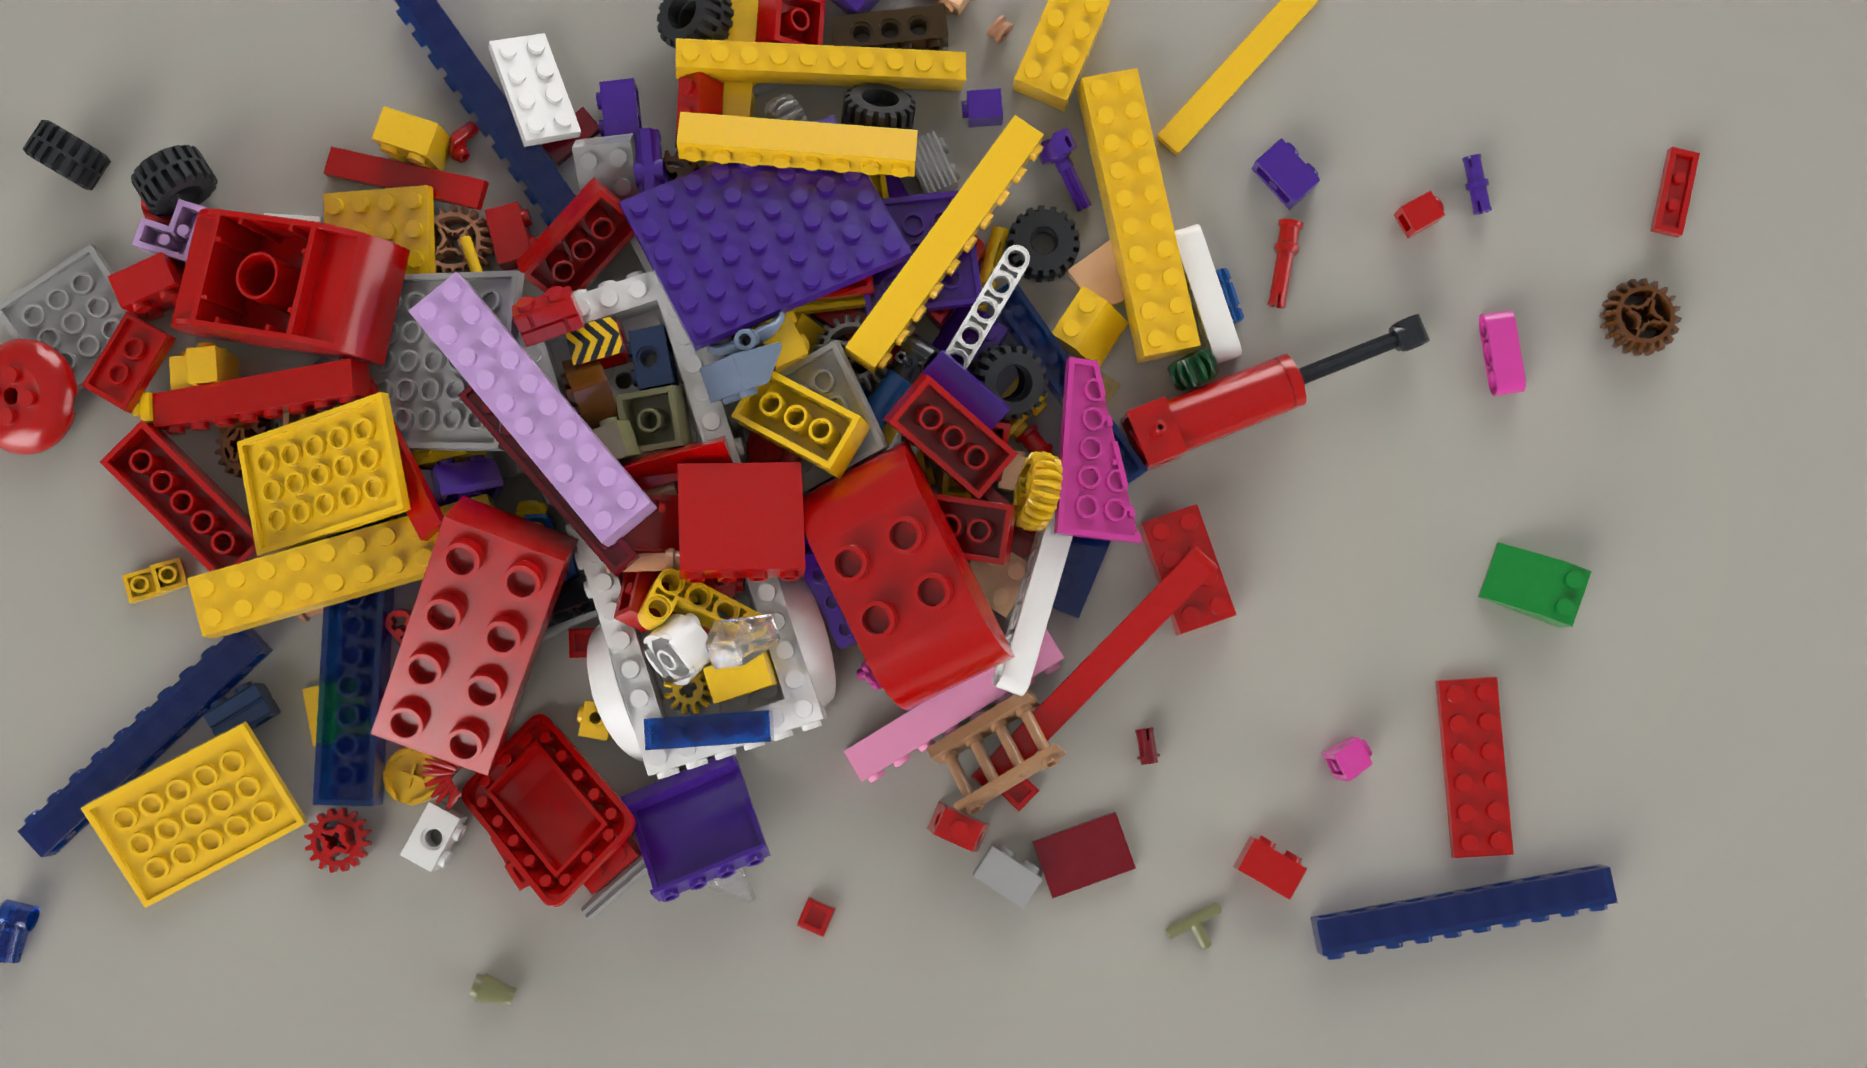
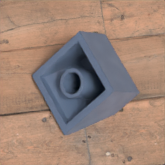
M781 342L735 353L699 368L710 402L723 400L724 405L757 394V387L767 384L770 380L782 349Z

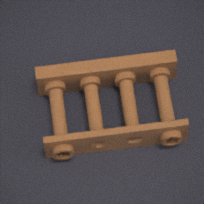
M1027 689L1023 696L1012 695L926 748L931 759L941 765L943 763L948 765L963 796V799L953 804L955 809L961 813L971 815L981 811L985 803L1043 768L1049 769L1060 762V758L1067 755L1066 751L1058 744L1054 743L1049 746L1032 713L1034 708L1040 705V702L1029 689ZM1017 718H1022L1039 753L1025 761L1007 729L1009 723ZM993 733L998 735L1014 767L1001 776H998L982 744L984 738ZM968 748L973 750L989 782L976 791H973L957 759L959 754Z

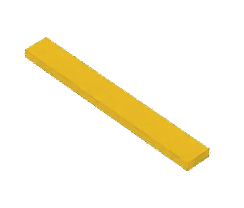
M1280 0L1157 134L1156 138L1178 156L1320 0Z

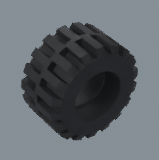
M663 0V3H660L658 8L660 13L657 15V21L659 22L657 29L661 33V39L675 49L676 38L728 39L730 35L728 33L729 29L733 26V21L731 20L734 16V10L731 8L732 2L731 0Z
M878 83L855 85L844 94L841 124L913 130L916 102L909 93L894 86Z
M49 120L40 121L23 147L26 155L85 190L94 189L111 163L107 155Z
M176 145L152 154L143 160L131 175V183L152 215L158 217L173 216L179 199L200 205L212 195L211 193L215 191L218 184L216 176L197 147L190 145Z
M999 343V346L991 345L987 347L988 352L981 351L978 354L980 360H973L970 366L974 367V371L970 373L1010 407V410L1002 419L1011 420L1013 418L1019 420L1023 419L1022 414L1029 416L1034 413L1031 408L1040 407L1042 404L1039 401L1040 397H1045L1047 394L1043 387L1048 385V378L1043 377L1047 370L1045 366L1039 365L1042 362L1039 356L1033 355V351L1006 343ZM1009 365H1014L1019 374L1018 386L1010 396L1001 398L996 388L997 377L1002 369Z

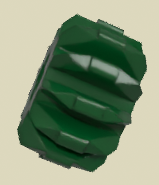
M1201 349L1173 361L1167 368L1171 383L1174 384L1176 390L1181 391L1199 386L1214 378L1219 372L1217 360L1209 349Z

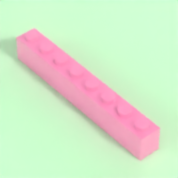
M1047 629L1045 630L1030 685L1036 682L1034 676L1042 671L1047 676L1060 668L1059 661L1064 658ZM996 667L923 702L843 751L861 782L866 779L870 783L885 775L883 770L885 767L893 763L897 768L911 759L908 753L916 748L923 752L927 747L936 743L933 739L941 733H944L945 736L960 728L959 722L969 717L970 720H973L986 712L983 707L992 702L998 705L1011 697L1008 691L993 686Z

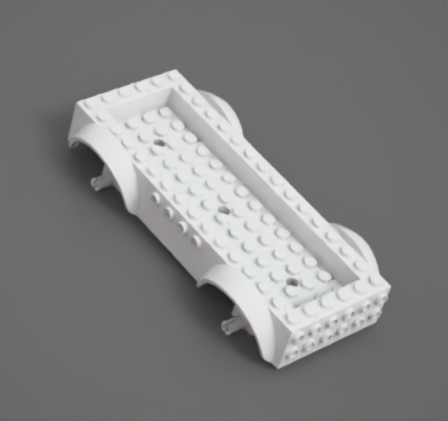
M653 270L643 273V271L632 272L626 276L627 279L618 282L608 280L600 283L596 289L590 291L580 289L573 292L582 311L584 324L615 315L624 326L627 341L630 340L628 331L663 324L667 329L672 345L679 386L684 387L693 443H700L725 435L733 463H746L743 456L746 453L742 440L736 434L741 425L731 417L740 400L724 405L723 400L711 403L699 369L727 356L709 353L707 347L697 351L694 350ZM518 330V343L569 402L560 375L565 373L561 362L571 359L566 335L564 334L526 347ZM730 336L714 344H724L731 341L732 337ZM650 354L646 357V367L653 366L657 362V354ZM634 362L604 370L615 403V395L640 391L638 387H634L633 383L627 389H620L617 386V381L621 375H631V370L635 369ZM577 406L573 407L577 413H580ZM570 524L566 525L567 534L579 539L577 543L578 552L574 554L578 568L580 570L584 569L587 581L583 582L587 597L589 599L593 598L600 624L591 634L587 646V669L592 696L598 713L614 741L629 756L644 762L648 776L657 774L658 780L680 773V766L686 765L687 770L708 764V757L715 755L716 760L737 754L735 748L744 746L745 751L765 745V738L772 736L774 741L793 736V729L802 727L804 732L822 726L821 720L828 718L824 707L835 696V668L824 621L805 577H799L795 581H782L780 577H768L766 581L753 582L746 578L744 592H739V599L732 598L759 612L766 619L767 628L765 633L751 646L760 645L761 649H769L780 684L717 704L713 703L711 696L704 695L703 697L710 703L708 707H704L698 701L699 713L694 714L691 704H689L687 714H682L681 708L683 703H680L677 708L672 709L670 705L676 700L675 696L669 699L664 698V694L673 692V688L663 686L664 681L675 682V680L670 675L666 678L662 677L652 667L645 655L648 645L647 643L643 644L644 639L654 630H648L643 633L614 619L625 572H622L618 577H615L613 573H607L606 565ZM717 610L720 618L728 620L725 612ZM724 638L718 654L720 656L732 655L733 658L740 656L739 650L750 646H741ZM689 682L682 688L683 694L688 693V697H693V691L697 689L695 683L690 684Z

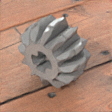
M791 94L777 95L765 104L764 113L768 119L807 121L803 108L800 107L798 100L794 99Z

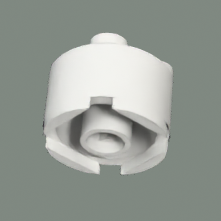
M690 612L686 615L672 614L664 624L652 631L644 639L643 643L648 645L645 655L652 667L664 678L670 675L677 679L673 682L677 685L688 684L710 663L711 659H714L715 653L719 649L717 643L700 626L701 624L697 616Z

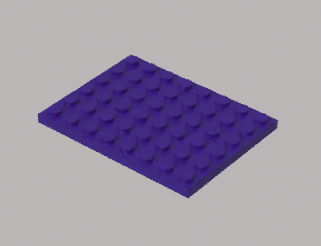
M834 115L816 121L838 124ZM716 162L620 201L621 210L695 351L735 335L741 329H748L772 319L780 311L786 313L909 260L912 256L910 247L868 175L861 172L848 171L846 173H838L833 170L818 169L809 171L804 168L794 167L777 168L768 165L748 166L744 163L720 164Z

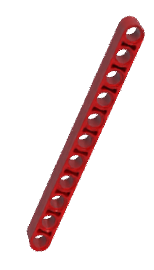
M1195 546L1032 712L1047 741L1218 568L1201 549ZM1023 722L1011 734V737L1025 761L1034 756L1038 749ZM1002 744L989 756L998 776L1014 768ZM981 766L971 775L981 787L989 783Z

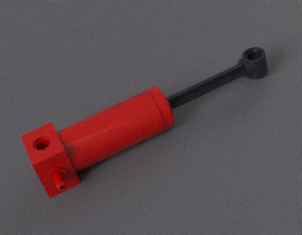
M1415 314L1394 323L1389 328V333L1298 368L1288 354H1282L1169 400L1163 396L1128 410L1120 422L1142 473H1145L1179 459L1187 451L1305 405L1307 402L1305 384L1393 349L1402 352L1412 350L1429 342L1430 338L1420 315Z

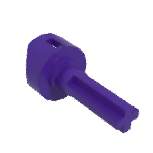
M1068 128L1062 129L1054 133L1050 140L1047 139L1041 142L1044 148L1039 158L1042 165L1055 163L1056 169L1060 173L1079 212L1090 207L1092 204L1069 157L1072 154L1071 152L1078 147Z

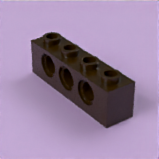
M944 3L831 16L834 46L926 49L936 51L942 50L943 47H948V29ZM916 27L925 29V33L922 35H915L911 31ZM889 30L895 31L897 33V35L894 38H886L883 36V34ZM859 34H866L869 36V38L864 42H860L855 39V37Z

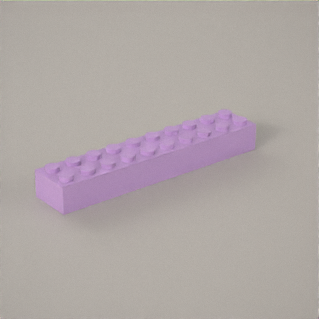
M457 272L452 274L409 310V313L602 544L607 547L614 545L618 542L619 538L624 537L657 509L656 505Z

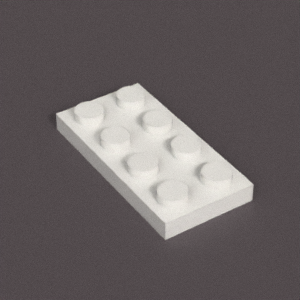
M545 33L489 41L488 48L524 147L580 137V126Z

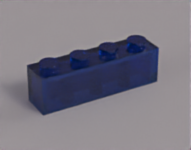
M773 710L644 719L645 750L774 741Z

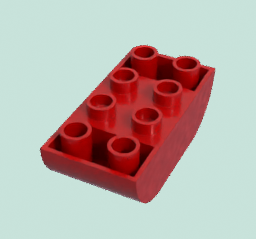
M201 209L197 214L171 327L187 335L339 359L352 358L366 363L384 365L410 250L370 234L321 222L223 209Z

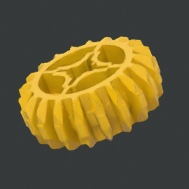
M1043 451L1031 452L1021 466L1011 504L1018 506L1015 522L1017 527L1028 531H1043L1053 518L1058 500L1060 499L1059 495L1063 480V467L1061 460L1057 456Z

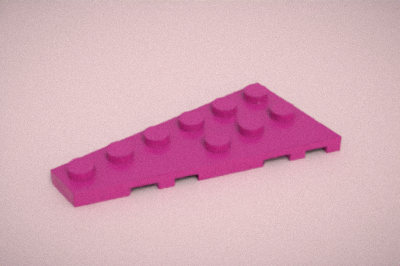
M1069 357L1066 359L1059 451V459L1063 467V480L1059 495L1060 499L1055 510L1054 534L1136 544L1142 543L1140 532H1137L1134 519L1136 516L1134 506H1131L1127 491L1128 482L1118 441H1115L1112 430V417L1108 414L1105 401L1106 392L1098 361Z

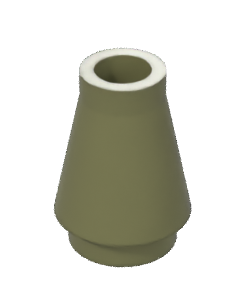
M477 973L469 997L476 999L475 1002L511 1006L516 988L508 986L487 973L485 975Z

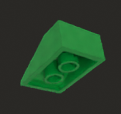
M1498 542L1478 597L1559 628L1573 627L1592 571L1560 559Z

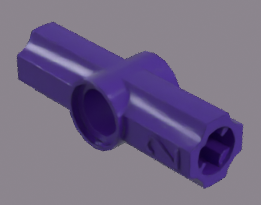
M650 127L640 128L634 132L636 162H634L633 168L639 194L668 182L666 164L662 158L661 134L659 129H652Z

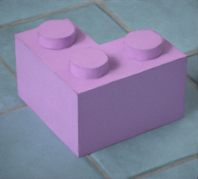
M179 199L169 226L141 218L132 245L151 255L163 252L185 265L198 211L206 209V207Z

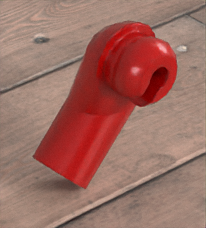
M473 121L467 122L450 136L449 154L453 160L459 163H464L469 159L470 154L468 149H466L467 141L479 133V129Z

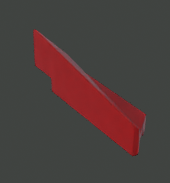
M724 435L622 463L621 465L642 490H647L678 481L677 464L733 463Z

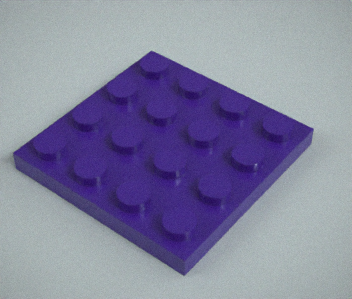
M959 190L882 199L910 247L912 255ZM975 245L969 253L963 251L958 260L961 263L952 276L947 274L941 281L944 284L941 292L935 299L930 297L925 303L926 311L973 306L982 291ZM908 260L873 275L875 294L864 295L866 318Z

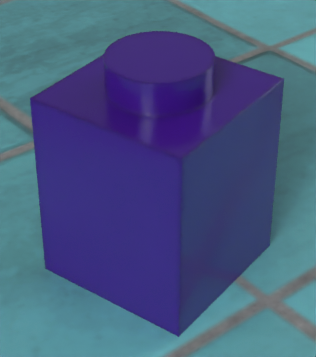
M1001 88L966 91V101H961L962 119L968 118V128L1002 125Z

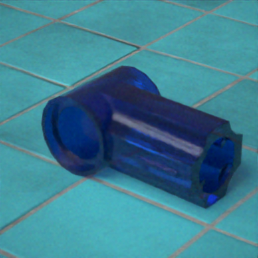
M10 899L5 900L1 904L0 962L18 963L21 961L28 933L33 930L39 919L40 909L38 906Z

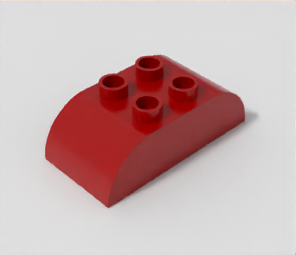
M904 441L845 472L840 479L836 477L803 494L804 532L812 552L867 664L882 688L900 708L909 710L1015 657L908 441Z

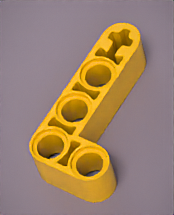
M672 568L665 569L659 574L650 587L638 612L639 623L648 630H655L664 624L672 611L683 615L690 612L697 616L702 626L745 647L755 644L767 628L766 619L759 612L703 583H688L686 579H680V571ZM662 582L669 583L674 591L664 589ZM689 596L699 599L701 605H694L690 601ZM649 608H656L660 612L661 617L653 616L649 612ZM717 610L725 612L728 620L720 618Z

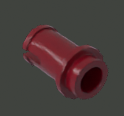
M1154 727L1135 730L1139 749L1137 760H1140L1141 765L1159 763L1158 757H1160V753L1157 754Z

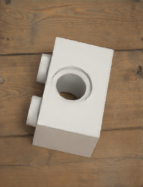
M430 801L400 854L402 857L430 872L438 870L440 867L444 868L452 856V852L449 850L454 841L458 842L464 835L467 828L464 823L468 818L453 808L449 811L446 810L447 805L442 802L437 804L435 801ZM434 829L442 834V842L439 845L435 844L431 839Z

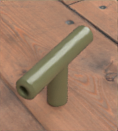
M1214 902L1167 927L1165 931L1168 937L1172 939L1191 929L1201 949H1207L1212 945V942L1202 923L1220 914L1222 910L1219 904Z

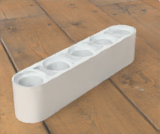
M1195 224L1176 230L1175 235L1192 309L1206 349H1209L1212 355L1215 356L1217 363L1242 356L1240 341L1200 225Z

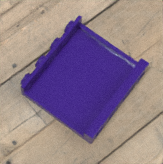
M734 755L719 760L713 758L708 760V764L689 770L686 769L678 774L621 796V800L635 817L636 825L634 830L653 888L649 891L659 902L675 900L680 896L679 893L689 889H701L708 884V881L718 877L720 879L730 877L736 873L737 869L744 866L753 867L759 865L764 861V858L771 856L739 762Z

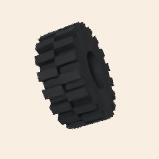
M1038 205L1037 210H1033L1032 207L1026 209V214L1023 215L1021 213L1018 215L1016 222H1013L1010 227L1007 249L1013 245H1020L1029 252L1030 261L1024 272V278L1028 280L1032 277L1036 279V282L1042 283V279L1052 282L1057 276L1061 278L1073 266L1080 248L1079 230L1075 229L1076 223L1073 219H1067L1068 214L1063 210L1061 214L1056 212L1057 207L1051 206L1050 210L1045 209V205ZM1047 233L1054 239L1055 246L1051 252L1040 254L1034 250L1032 240L1037 234ZM1012 253L1009 255V261L1015 267H1020L1024 264V259L1020 254Z

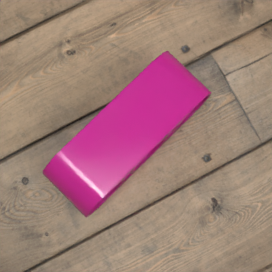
M1508 310L1481 314L1479 316V332L1491 394L1499 396L1524 392L1526 377L1513 312Z

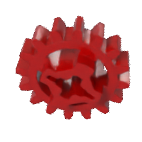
M343 807L339 808L337 813L335 808L327 809V815L324 813L316 815L319 823H309L308 826L313 832L304 835L305 839L311 840V844L306 846L305 850H312L314 853L310 857V861L320 860L319 869H324L329 865L330 873L337 872L339 867L342 872L350 870V865L356 867L361 864L358 857L364 858L368 856L364 847L372 845V841L366 840V835L372 833V830H364L363 826L367 820L366 818L357 820L358 811H352L348 814L347 808ZM334 820H341V823H338L336 827L328 826ZM340 834L339 841L342 842V845H337L338 839L335 838V835ZM341 852L344 854H349V856L343 860L335 859L337 856L340 855Z

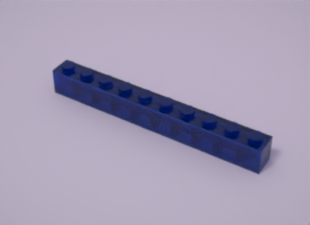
M395 0L400 7L396 10L398 16L405 25L411 23L415 28V31L411 33L421 48L427 45L432 52L427 55L437 70L440 68L444 69L447 76L443 79L453 93L457 90L461 93L463 98L459 102L469 115L475 113L479 121L475 123L485 138L489 135L493 138L495 143L491 147L501 160L507 158L512 166L507 168L517 183L522 180L527 186V189L523 192L533 206L539 203L544 210L540 213V216L549 226L576 195L539 144L524 147L507 98L438 1Z
M253 628L223 636V639L216 646H210L201 654L200 657L202 659L195 666H189L180 673V680L173 686L163 689L157 695L158 700L151 707L148 706L137 713L135 716L136 721L131 726L118 731L113 736L114 741L107 748L97 751L91 757L92 762L85 769L82 768L73 773L68 779L70 781L68 785L52 793L46 800L48 803L41 810H36L27 816L24 820L26 824L17 832L40 857L56 855L90 823L81 810L85 804L139 777L194 726L204 716L203 714L211 710V703L227 695L273 651L272 648Z
M1597 864L1310 917L1317 953L1323 957L1327 956L1328 960L1344 958V953L1356 951V954H1368L1374 952V947L1384 945L1386 949H1396L1403 947V942L1414 940L1415 944L1428 943L1433 941V936L1443 935L1444 938H1456L1462 936L1461 931L1473 930V933H1483L1491 931V926L1502 924L1503 928L1516 927L1521 925V920L1531 919V922H1543L1550 920L1549 915L1559 913L1561 917L1576 916L1579 914L1578 910L1589 908L1591 912L1603 911L1608 909V904L1618 902L1610 867Z

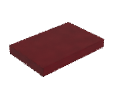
M1116 812L1032 841L1052 898L1136 869Z

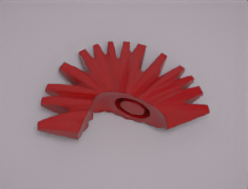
M431 756L434 760L425 758L424 761L430 765L423 764L422 768L428 771H422V776L435 778L424 783V786L428 788L438 785L430 796L432 799L438 796L435 801L437 804L449 795L446 810L449 811L462 797L452 778L464 767Z

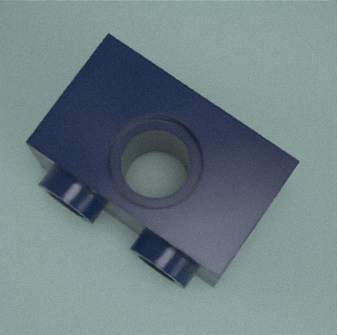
M662 324L628 331L630 340L626 341V350L629 358H633L635 369L631 370V379L634 387H638V390L642 391L671 385L679 386L673 349L666 327ZM650 354H657V362L653 366L646 367V357Z

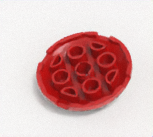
M13 339L0 344V448L10 453L22 455L37 454L54 447L68 433L76 416L73 408L74 395L78 396V388L74 373L66 359L56 349L44 342L31 339Z

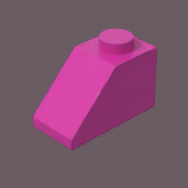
M1350 737L1321 752L1334 778L1350 781L1373 764L1370 759L1372 751L1364 739L1360 740L1359 737Z

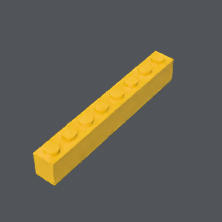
M680 112L676 143L679 159H686L691 162L703 160L715 161L720 164L744 163L748 166L804 168L809 171L818 169L833 170L838 173L849 171L861 172L866 175H893L902 178L906 176L914 177L918 130Z

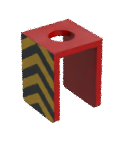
M615 315L584 324L585 327L565 334L572 363L576 367L600 360L603 370L633 362L626 350L627 337L624 326Z

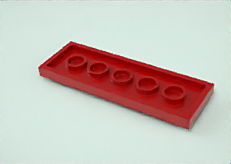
M1497 677L1435 681L1451 857L1469 858L1514 855Z

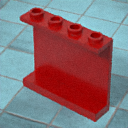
M801 462L677 464L680 579H686L688 583H701L705 579L718 578L719 582L727 583L736 581V578H749L753 582L766 581L768 577H780L782 581H795L799 577H804L806 562Z

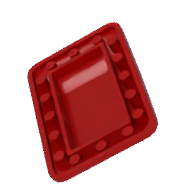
M544 714L532 716L504 744L488 776L477 772L465 784L462 790L464 804L539 898L550 907L563 905L632 834L636 825L635 817L625 803L558 726Z

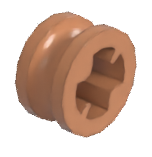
M1001 15L990 26L987 35L989 37L993 36L995 38L994 42L1000 44L1010 34L1014 24L1012 22L1007 23L1006 17Z

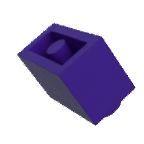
M634 78L599 82L600 92H596V102L598 109L602 110L603 120H599L601 137L630 133L634 135L635 131L642 128L639 91Z
M1281 138L1255 161L1251 169L1280 201L1291 210L1317 186L1320 179L1316 169L1309 163L1305 164L1298 156L1297 149L1291 143H1286Z

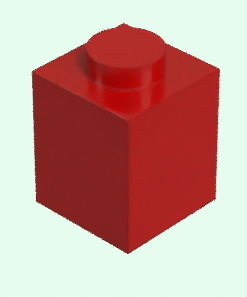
M1430 190L1401 206L1393 215L1409 239L1439 222L1445 216V213L1443 212L1444 206L1442 201L1437 196H1434Z

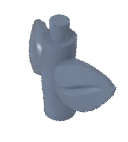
M780 311L771 322L755 330H739L735 334L734 339L729 342L707 346V351L715 355L729 356L759 347L760 344L776 334L785 319L784 311Z

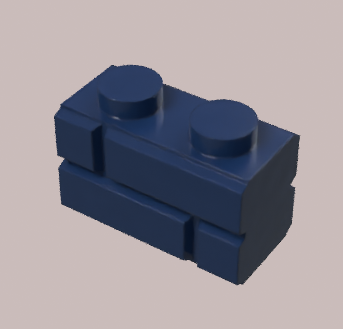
M249 681L235 689L237 694L231 698L222 697L211 703V710L203 714V717L212 729L214 736H217L244 721H247L251 730H254L280 714L281 710L264 683H252V681Z

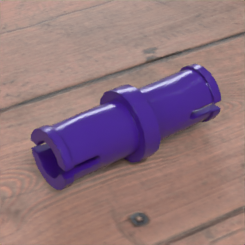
M1481 154L1470 155L1471 158L1468 156L1462 158V162L1464 163L1467 178L1465 188L1466 191L1470 192L1473 215L1484 214V211L1486 213L1492 211L1487 191L1489 181L1484 176Z

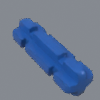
M1227 268L1218 269L1216 273L1233 323H1239L1244 319L1242 309L1238 308L1240 303L1233 282L1229 281L1231 279L1229 270Z

